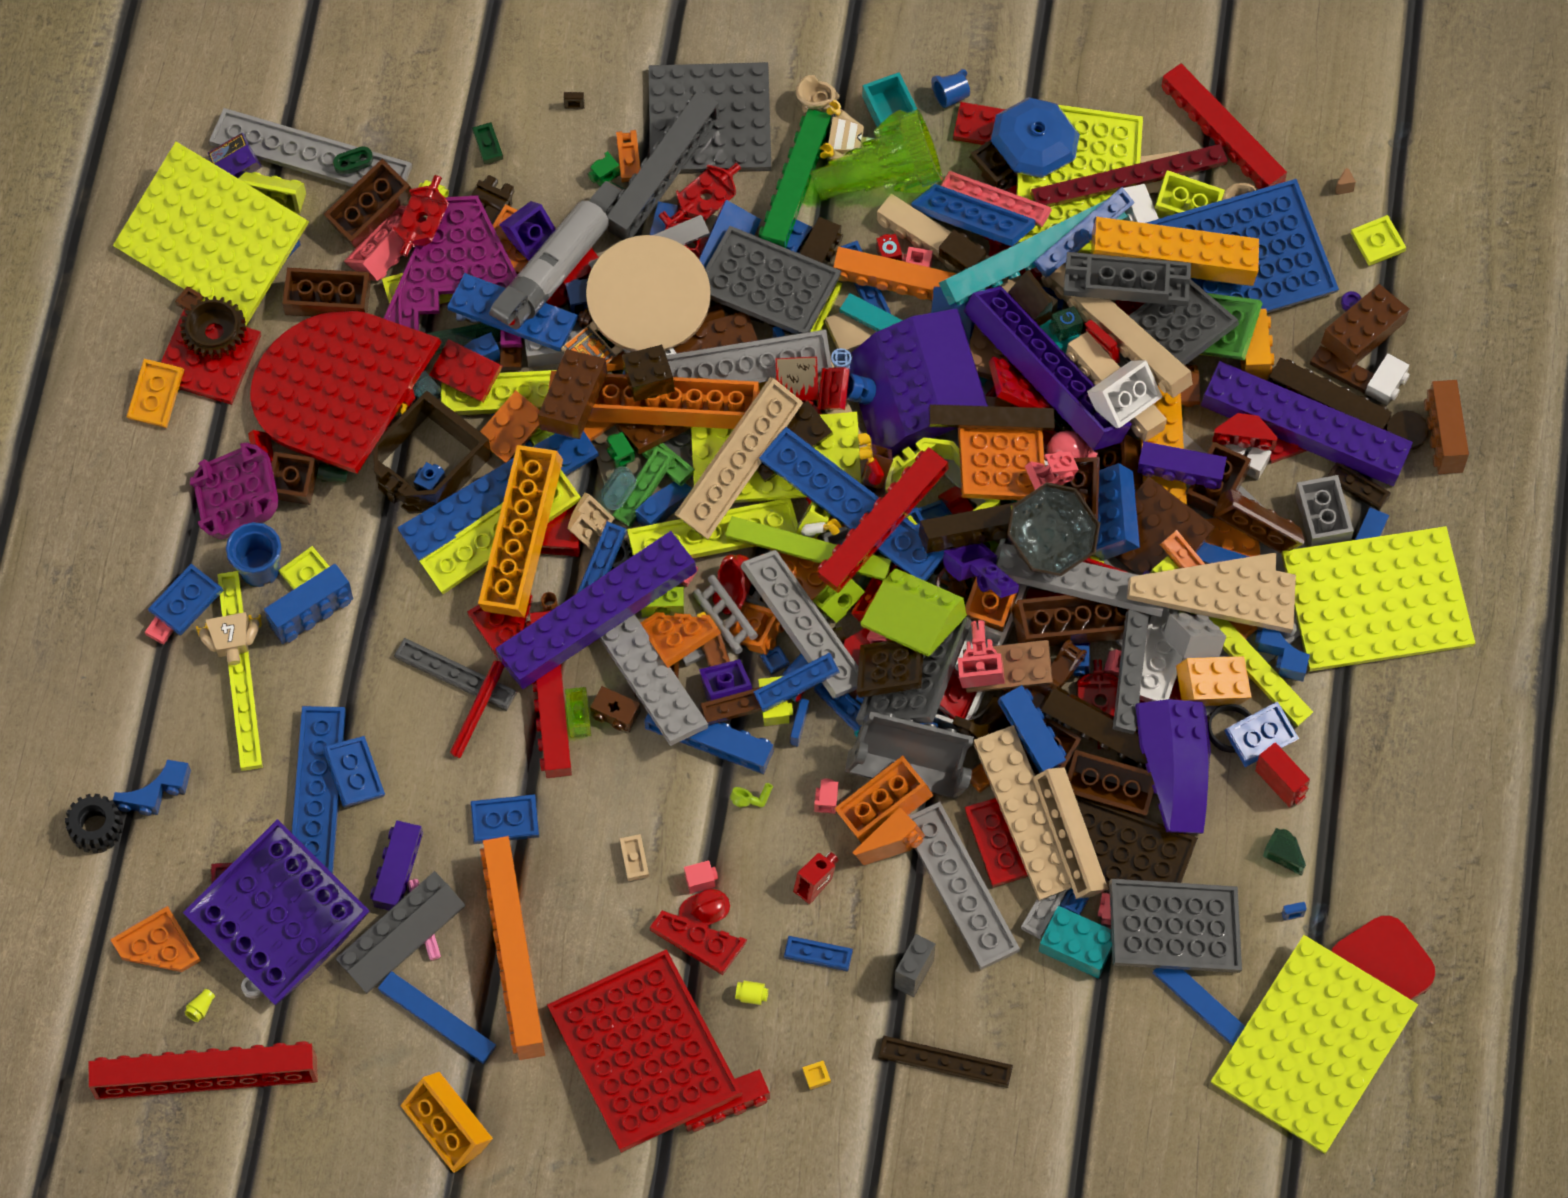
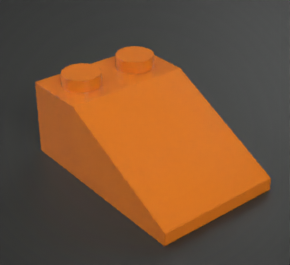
M899 807L852 853L863 865L871 864L910 851L912 848H917L923 842L925 834Z

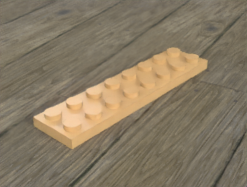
M770 377L674 515L701 536L709 539L762 463L759 457L784 428L787 427L803 402L777 380Z
M1014 725L973 740L975 749L1038 901L1072 889L1033 780L1035 775Z

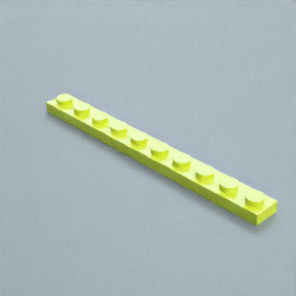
M1167 556L1151 572L1156 573L1179 568ZM1209 617L1226 635L1223 645L1224 651L1230 657L1244 656L1247 675L1273 703L1278 701L1286 717L1297 728L1313 711L1228 620Z
M233 571L217 574L218 585L223 588V592L220 594L222 617L244 613L239 572ZM249 650L239 654V664L228 665L241 771L263 768Z

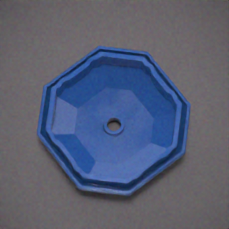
M1028 97L996 114L991 142L1014 172L1043 178L1075 160L1080 134L1057 103Z

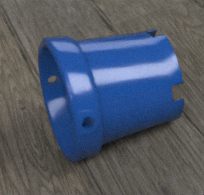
M256 522L243 524L235 529L227 540L226 553L229 563L239 572L243 581L250 586L263 587L265 583L269 581L272 583L278 577L282 547L280 538L275 530L266 524Z

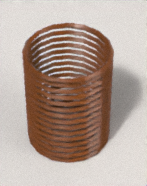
M546 592L541 596L544 612L552 611L558 607L557 598L554 593ZM548 601H554L552 605H545Z

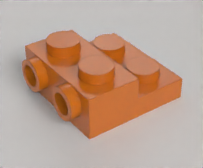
M745 602L740 611L756 631L758 637L751 640L747 636L740 644L746 646L750 651L767 655L769 650L775 648L778 633H782L785 629L771 609ZM737 621L731 626L729 631L735 637L743 628Z

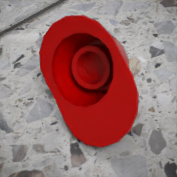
M707 889L687 898L680 906L679 916L689 919V922L708 926L727 916L730 910V902L728 897L720 890Z

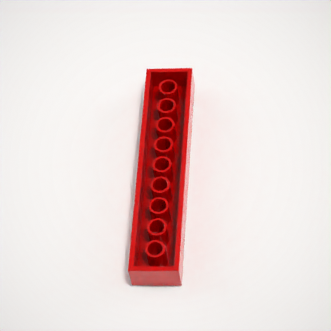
M306 1041L296 1042L295 1045L276 1043L272 1047L253 1045L247 1049L230 1047L228 1050L222 1051L216 1048L207 1049L206 1052L187 1050L184 1051V1054L164 1052L159 1056L141 1054L139 1057L130 1058V1056L122 1055L118 1056L117 1059L98 1057L94 1061H88L89 1088L96 1100L318 1082L317 1056L312 1043L309 1044Z

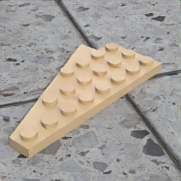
M1276 553L1132 576L1128 581L1127 599L1291 634L1294 627L1296 575L1276 571Z

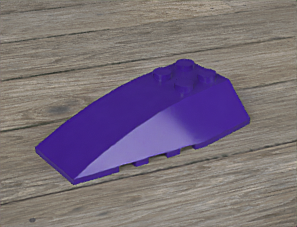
M1172 699L1135 704L1140 748L1142 754L1145 753L1148 761L1146 764L1148 773L1151 772L1154 785L1152 787L1160 800L1158 806L1166 832L1204 833L1211 755L1206 707L1203 702Z

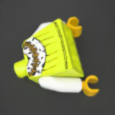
M811 501L799 522L796 533L817 539L820 533H825L828 529L832 535H837L840 532L839 528H842V526L836 519L828 521L830 514Z

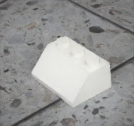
M1146 360L1128 362L1087 391L1095 410L1116 428L1122 427L1162 398V394Z

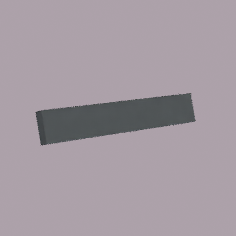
M406 638L403 639L394 654L396 659L476 697L486 676ZM497 682L488 703L507 711L517 691Z

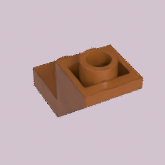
M1185 365L1191 371L1193 385L1181 392V405L1186 407L1200 405L1198 366Z

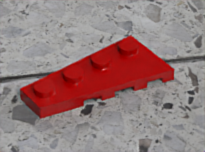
M663 910L650 926L651 932L721 975H724L747 943V939L743 937L737 938L729 935L728 932L722 930L719 932L708 928L707 925L689 922V919Z

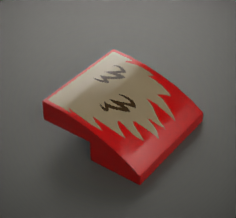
M817 357L775 358L776 380L801 401H818Z

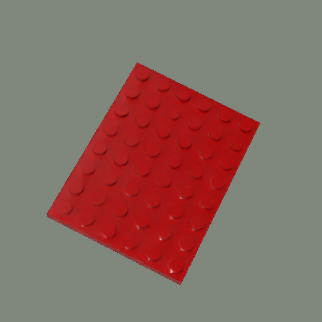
M667 949L547 1004L620 1153L742 1096L734 1076Z

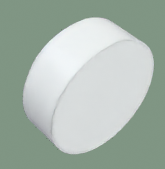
M247 977L243 980L241 989L247 998L255 999L262 995V992Z

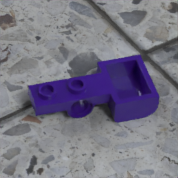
M983 543L944 551V566L958 581L976 576L978 587L982 592L992 590L1000 598L1018 593L1019 585L996 566L997 555Z

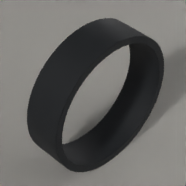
M1226 704L1220 706L1212 713L1208 722L1209 738L1212 744L1219 750L1235 753L1236 751L1233 746L1221 743L1214 736L1211 728L1212 719L1223 711H1235L1246 718L1252 714L1240 705Z

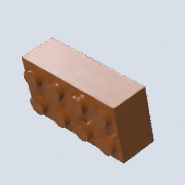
M1457 380L1432 381L1430 389H1427V399H1424V408L1429 413L1427 425L1428 430L1432 432L1430 446L1435 451L1433 465L1437 467L1438 474L1463 473L1469 451Z

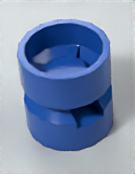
M849 373L846 400L864 405L869 404L875 397V382L870 378Z

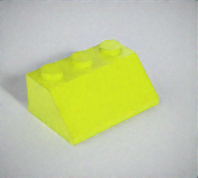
M245 172L238 178L294 213L300 214L306 195L304 183L298 180H285L278 176H264L257 172Z

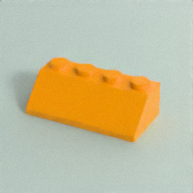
M440 1072L422 1077L400 1105L453 1173L482 1153L493 1139Z

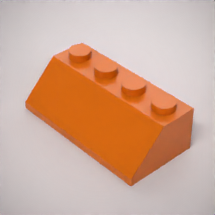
M902 755L834 809L859 842L863 843L899 807L909 815L934 795Z

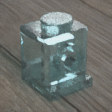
M426 371L422 372L413 386L415 396L419 399L427 390L437 399H440V387Z

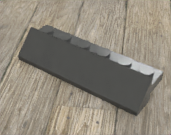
M1067 252L1063 295L1188 306L1191 263Z
M434 871L335 959L366 993H369L391 971L396 969L466 905Z

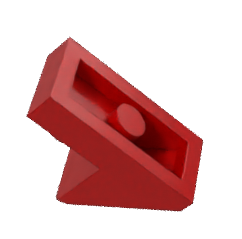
M957 486L938 495L939 500L942 499L952 514L974 510L967 498H962V489Z

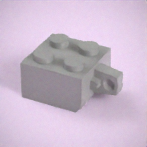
M1175 610L1173 614H1170L1164 630V639L1183 658L1220 657L1226 635L1208 616L1200 614L1188 615L1183 611Z

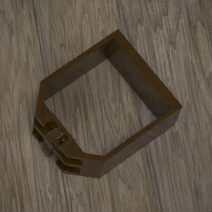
M427 390L381 436L373 448L374 473L378 482V490L387 495L388 500L393 504L401 500L403 502L401 508L409 514L422 513L458 492L492 457L489 439ZM429 417L471 450V452L434 490L417 491L393 470L385 466L383 462Z

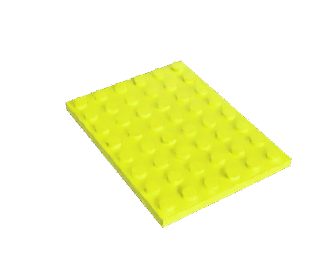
M1058 105L1080 134L1075 160L1043 178L1018 173L1016 195L1033 201L1030 194L1031 189L1140 163L1143 117ZM1115 192L1050 207L1052 211L1043 227L1035 225L1016 244L1108 199ZM1092 240L1077 253L1091 254Z
M175 142L113 246L181 288L190 287L204 296L203 301H205V297L212 300L213 296H216L217 300L224 297L225 302L232 300V304H237L239 310H242L246 321L245 325L247 326L309 221L180 143Z
M1447 526L1282 551L1281 555L1285 572L1296 575L1294 610L1304 653L1310 654L1307 665L1309 672L1473 647L1476 644Z
M1303 935L1212 1078L1211 1084L1326 1154L1415 1012L1418 1004Z

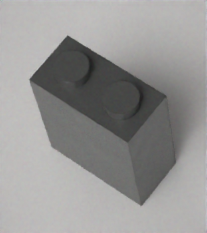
M915 934L895 971L894 988L915 997L934 962L935 943Z

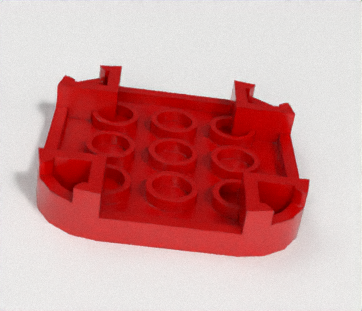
M1393 916L1374 918L1340 940L1331 951L1410 1000L1415 999L1422 993L1425 994L1431 988L1436 975L1435 966L1431 958L1406 925Z

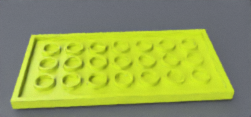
M857 412L820 415L832 430L833 435L816 446L815 449L862 484ZM691 427L693 468L695 469L693 471L694 486L734 429ZM755 471L734 503L804 498L807 496L778 474L765 482Z

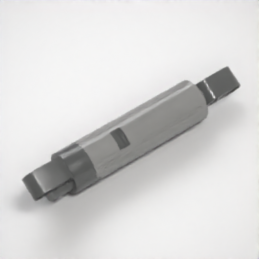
M605 181L591 197L590 201L577 203L509 286L496 299L489 315L515 330L519 329L526 319H532L607 230L609 219L606 213L611 205L615 206L618 202L617 198L623 189Z

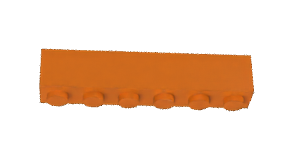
M838 247L833 268L841 270L839 281H850L860 286H872L879 290H889L900 295L907 294L922 300H933L934 286L940 287L939 282L957 274L843 247Z

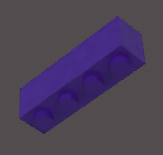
M1143 441L1137 473H1142V475L1147 477H1162L1168 481H1183L1189 485H1204L1209 489L1221 488L1227 457Z
M396 820L395 826L390 828L388 835L390 843L383 850V866H379L376 879H378L376 887H372L370 899H372L375 908L390 911L404 898L408 886L407 882L410 879L422 840V826Z

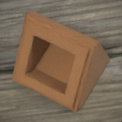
M1348 168L1343 171L1337 182L1335 192L1338 195L1354 192L1356 181Z

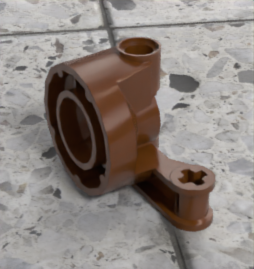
M1070 639L1064 643L1055 661H1051L1053 684L1062 688L1087 654L1086 650H1081L1073 645ZM1052 684L1024 687V689H1028L1032 694V703L1035 708H1040V704ZM1016 688L1002 689V693L1005 695Z

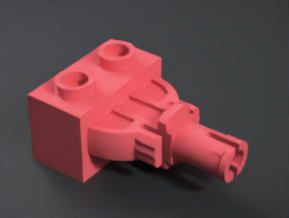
M978 620L979 630L976 621L971 622L973 649L971 648L970 641H968L966 644L967 650L963 658H958L959 679L962 688L1005 684L1001 653L998 654L993 648L991 639H987V648L985 622Z

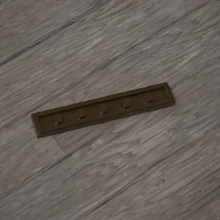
M930 404L928 407L929 427L1053 431L1055 428L1054 408Z
M883 1036L878 1059L1005 1088L1009 1086L1013 1069L1011 1064L888 1036Z

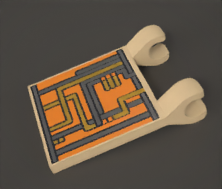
M594 321L561 347L564 352L566 349L605 358L606 364L623 351V348L617 345L611 349L595 332L598 329Z

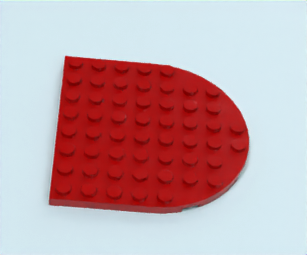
M360 311L327 312L310 317L285 331L269 346L261 357L255 369L250 390L254 415L261 428L278 444L357 474L442 342L438 337Z

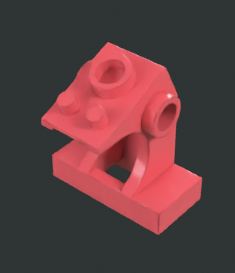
M1063 451L1045 454L1044 457L1049 464L1046 467L1044 464L1029 462L1025 465L1035 490L1046 482L1058 485L1070 482L1079 470L1072 453Z

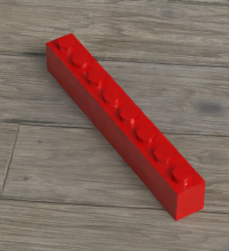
M1182 63L1163 75L1161 85L1163 91L1175 100L1179 108H1183L1188 113L1189 118L1193 122L1198 123L1205 135L1210 136L1216 145H1222L1230 161L1236 163L1241 168L1242 173L1254 181L1257 189L1286 181L1287 171Z
M930 447L925 451H920L915 458L914 464L911 467L907 466L903 470L902 477L898 482L894 481L889 486L888 493L875 502L874 509L862 516L856 529L852 528L848 532L846 540L842 545L838 544L832 551L833 555L828 560L825 559L818 567L819 578L839 593L948 471V462Z
M550 611L530 613L531 621H527V627ZM560 664L532 683L533 692H538V699H534L535 712L540 713V719H536L537 732L541 731L542 738L538 739L539 751H543L544 758H540L541 771H545L546 778L572 776Z

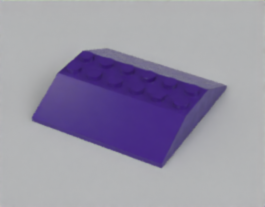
M958 309L909 317L875 332L850 353L852 358L849 372L870 378L876 385V393L873 400L866 405L859 403L867 433L871 438V444L891 449L892 456L901 453L908 446L910 448L916 446L915 443L924 437L935 438L956 429L954 427H929L928 407L930 404L988 406Z
M277 819L183 913L276 1006L305 981L347 939L370 911Z

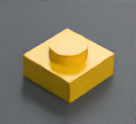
M824 1061L802 1067L810 1090L831 1083Z

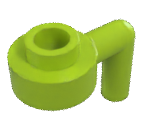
M765 783L759 798L753 796L751 792L744 788L735 787L730 794V799L735 806L740 808L750 804L762 808L766 805L773 785Z

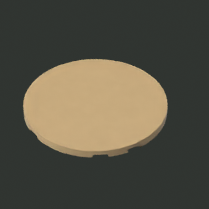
M635 236L616 243L607 249L596 261L587 282V306L597 329L615 345L634 352L662 344L664 351H667L670 348L685 343L703 324L710 306V283L700 260L684 245L661 236Z

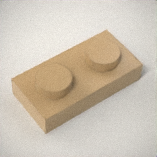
M641 834L619 838L628 881L649 877Z

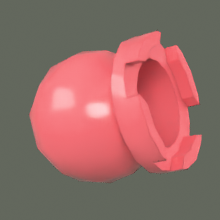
M1061 431L1055 434L1047 444L1046 454L1063 451L1071 452L1073 458L1097 457V453L1074 431Z

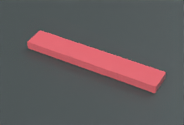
M952 171L948 172L941 184L945 188L1035 219V225L1043 227L1052 211L1049 206Z

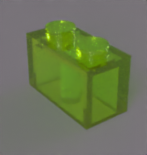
M586 687L565 689L570 738L592 736Z

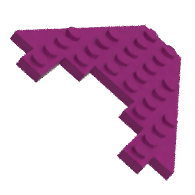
M478 195L445 197L449 204L432 242L426 246H415L383 319L419 331V315L440 314L439 295L454 294L464 273L507 288L514 280L517 273ZM501 330V347H522V338Z

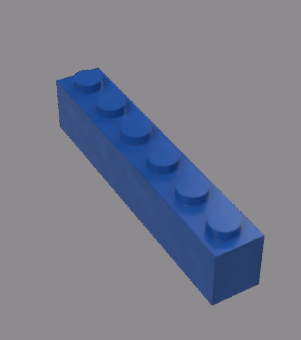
M648 713L644 721L645 729L663 735ZM723 722L708 725L707 729L680 741L683 744L761 774L765 773L774 752L773 744L768 739H758L751 736L747 731H737Z

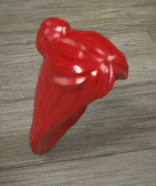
M731 554L723 558L717 573V579L741 610L749 594L752 582L740 566L749 558L740 554ZM717 592L713 594V602L716 605L722 600ZM727 606L721 611L726 615L732 614Z

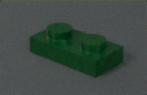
M492 122L472 127L484 165L503 160V154Z

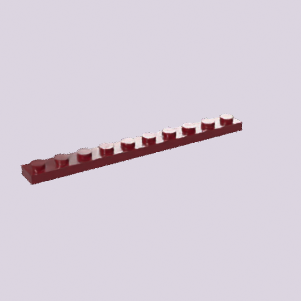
M1218 144L1031 189L1030 194L1033 201L1053 207L1116 192L1121 187L1126 188L1161 181L1167 170L1180 175H1186L1224 166L1228 160L1222 145Z

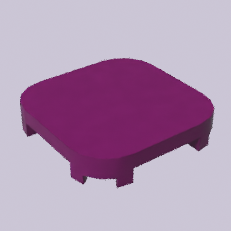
M248 442L241 443V448L209 462L204 459L198 463L200 466L195 471L194 477H190V485L195 488L201 518L198 524L200 529L213 538H229L232 532L241 525L252 522L264 523L276 512L278 494L268 453L257 445L249 444Z

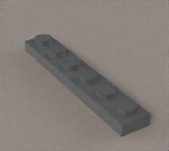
M1128 610L1125 616L1113 720L1114 730L1129 734L1136 732L1137 716L1135 704L1139 703L1149 618L1148 614Z

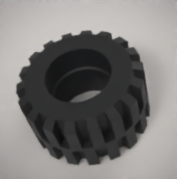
M87 794L84 799L79 797L76 804L73 802L70 805L72 810H67L66 812L68 818H65V824L72 842L79 849L83 848L84 852L89 853L92 850L93 853H98L100 849L105 852L107 851L106 847L110 846L112 848L115 845L114 841H119L121 838L119 833L123 832V821L118 808L112 800L109 801V798L106 796L101 798L100 794H95L94 797ZM102 816L106 818L104 825L96 831H86L83 829L85 821L90 817Z

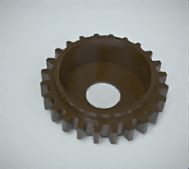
M213 296L212 300L205 297L203 302L197 300L198 304L196 306L191 304V311L185 310L186 316L181 318L183 323L180 324L182 330L180 332L184 344H188L189 350L194 349L196 355L201 352L203 358L207 354L210 355L211 359H213L214 355H218L221 358L222 353L229 355L230 349L235 351V344H242L240 338H245L246 321L242 310H239L237 304L233 305L232 300L225 302L224 297H221L220 300H217L216 296ZM211 324H219L223 327L224 332L220 338L210 339L205 334L206 328Z

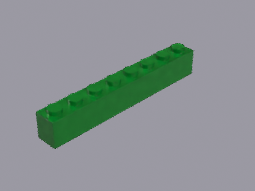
M809 108L806 116L802 115L800 132L796 131L794 137L795 146L790 147L788 153L789 162L784 163L782 170L783 178L778 179L776 186L777 194H773L770 206L772 208L770 211L767 210L764 219L766 224L764 227L761 226L758 235L759 238L784 248L787 247L822 152L820 147L825 143L831 127V115Z

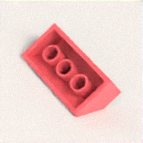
M400 206L346 258L345 264L357 272H369L370 280L379 281L384 278L388 269L400 261L401 255L399 252L403 247L404 241L396 234L393 226L397 229L407 206ZM422 216L418 222L422 223L426 221V218Z

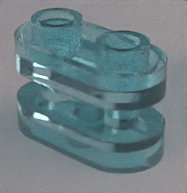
M627 467L616 468L601 489L600 497L608 509L617 510L621 508L634 490L636 478L631 470Z

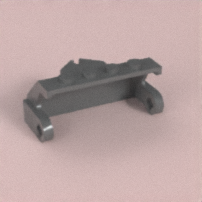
M870 711L863 720L855 745L848 752L845 772L873 779L903 755L926 783L932 794L957 799L967 790L970 784L972 770L962 766L967 749L972 746L974 737L957 733L955 729H940L931 723L920 724L910 718H896L891 713L880 714Z

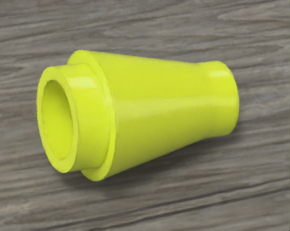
M204 989L201 994L186 1005L185 1015L194 1022H199L200 1019L203 1020L215 995L210 990Z

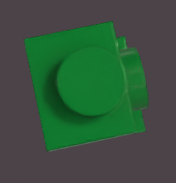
M608 151L604 153L605 157L603 159H598L590 167L591 171L588 172L590 180L593 183L596 182L600 187L605 181L611 182L620 176V165Z
M623 432L612 434L606 439L608 443L606 450L610 458L614 459L616 469L635 461L634 450Z

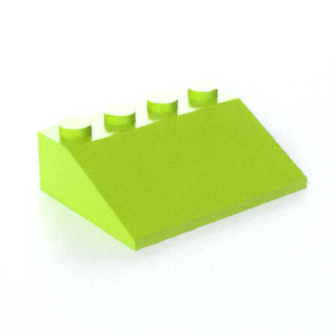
M895 568L882 582L861 621V626L929 657L962 622L967 614L962 597Z

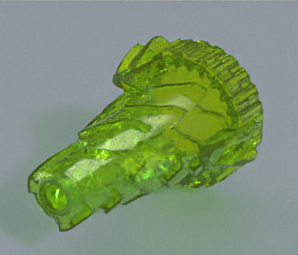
M917 109L909 113L902 110L894 112L873 130L876 138L862 142L863 146L849 150L844 156L828 161L829 165L811 171V176L821 201L844 193L862 190L868 192L885 186V189L893 187L895 192L924 193L930 189L932 184L943 181L939 158L920 110Z

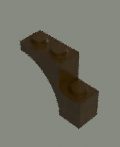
M993 696L987 707L971 719L955 716L952 724L958 728L957 732L974 737L973 740L1010 727V722H1008L1007 717L997 702L999 697Z

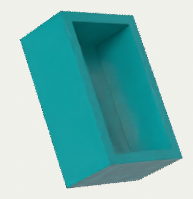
M900 72L862 85V98L885 146L923 133V119Z
M1057 906L1040 942L1039 952L1099 979L1112 952L1111 929Z

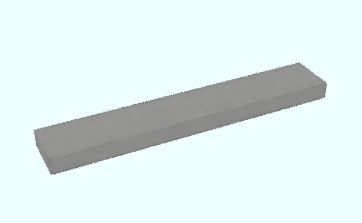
M699 215L654 234V236L666 237L686 245L710 235V232L702 215ZM599 258L589 262L591 270Z

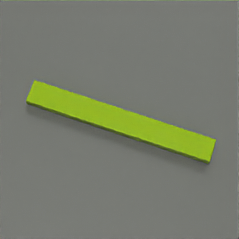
M734 516L731 517L725 534L726 538L773 551L776 550L777 552L821 563L825 559L828 560L833 555V549L837 546L836 544ZM872 555L857 574L884 581L888 576L892 561L884 557Z

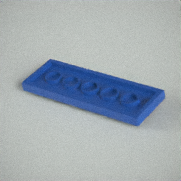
M937 184L931 186L911 203L913 208L924 215L1009 246L1015 245L1035 227V219Z
M464 273L447 306L449 311L553 350L562 351L561 347L565 345L578 319L576 314L545 303L532 319H526L521 327L515 330L489 315L493 303L506 288Z

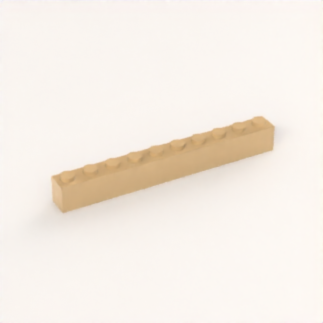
M890 194L877 210L878 223L884 228L893 230L899 238H905L910 241L915 248L933 251V259H938L944 263L949 270L961 272L939 256V246L951 231L898 197ZM1021 276L1011 280L1006 277L1002 279L1003 284L999 286H1002L1008 293ZM990 285V286H988V287H986V288H984V289L987 290V289H991L992 287H991V285ZM1049 295L1053 301V315L1057 310L1058 300Z
M1066 262L1049 277L1045 278L1042 275V283L1047 288L1050 287L1059 299L1067 302L1072 311H1077L1083 321L1093 320L1117 342L1122 356L1128 357L1131 361L1146 360L1162 392L1168 393L1174 398L1193 385L1191 371L1110 299L1063 295Z

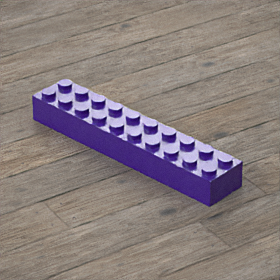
M1002 286L972 294L963 312L992 341L995 347L1007 357L1008 361L1021 372L1022 376L1034 386L1035 390L1067 421L1074 431L1083 438L1089 447L1097 450L1122 442L1132 424L1127 422L1122 427L1116 428L1095 410L1087 393L1095 385Z
M1219 361L1201 403L1202 407L1228 418L1233 417L1237 413L1257 415L1278 439L1290 444L1299 445L1298 447L1335 463H1341L1352 470L1393 487L1413 443Z
M669 531L495 648L498 658L523 690L642 610L655 599H658L697 572L696 563L672 531Z

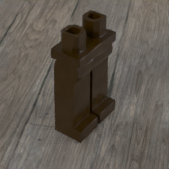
M488 175L484 181H478L477 187L471 196L478 195L493 225L505 204L510 207L512 206V197L515 191L514 187L508 183H505L501 190L496 188L498 180Z

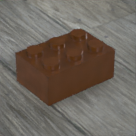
M1215 442L1212 443L1208 454L1227 457L1221 488L1209 489L1204 485L1194 484L1190 485L1186 493L1188 505L1212 516L1220 495L1229 489L1238 491L1251 464V458Z

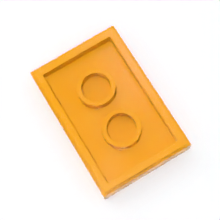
M143 359L126 417L131 420L167 428L184 369Z

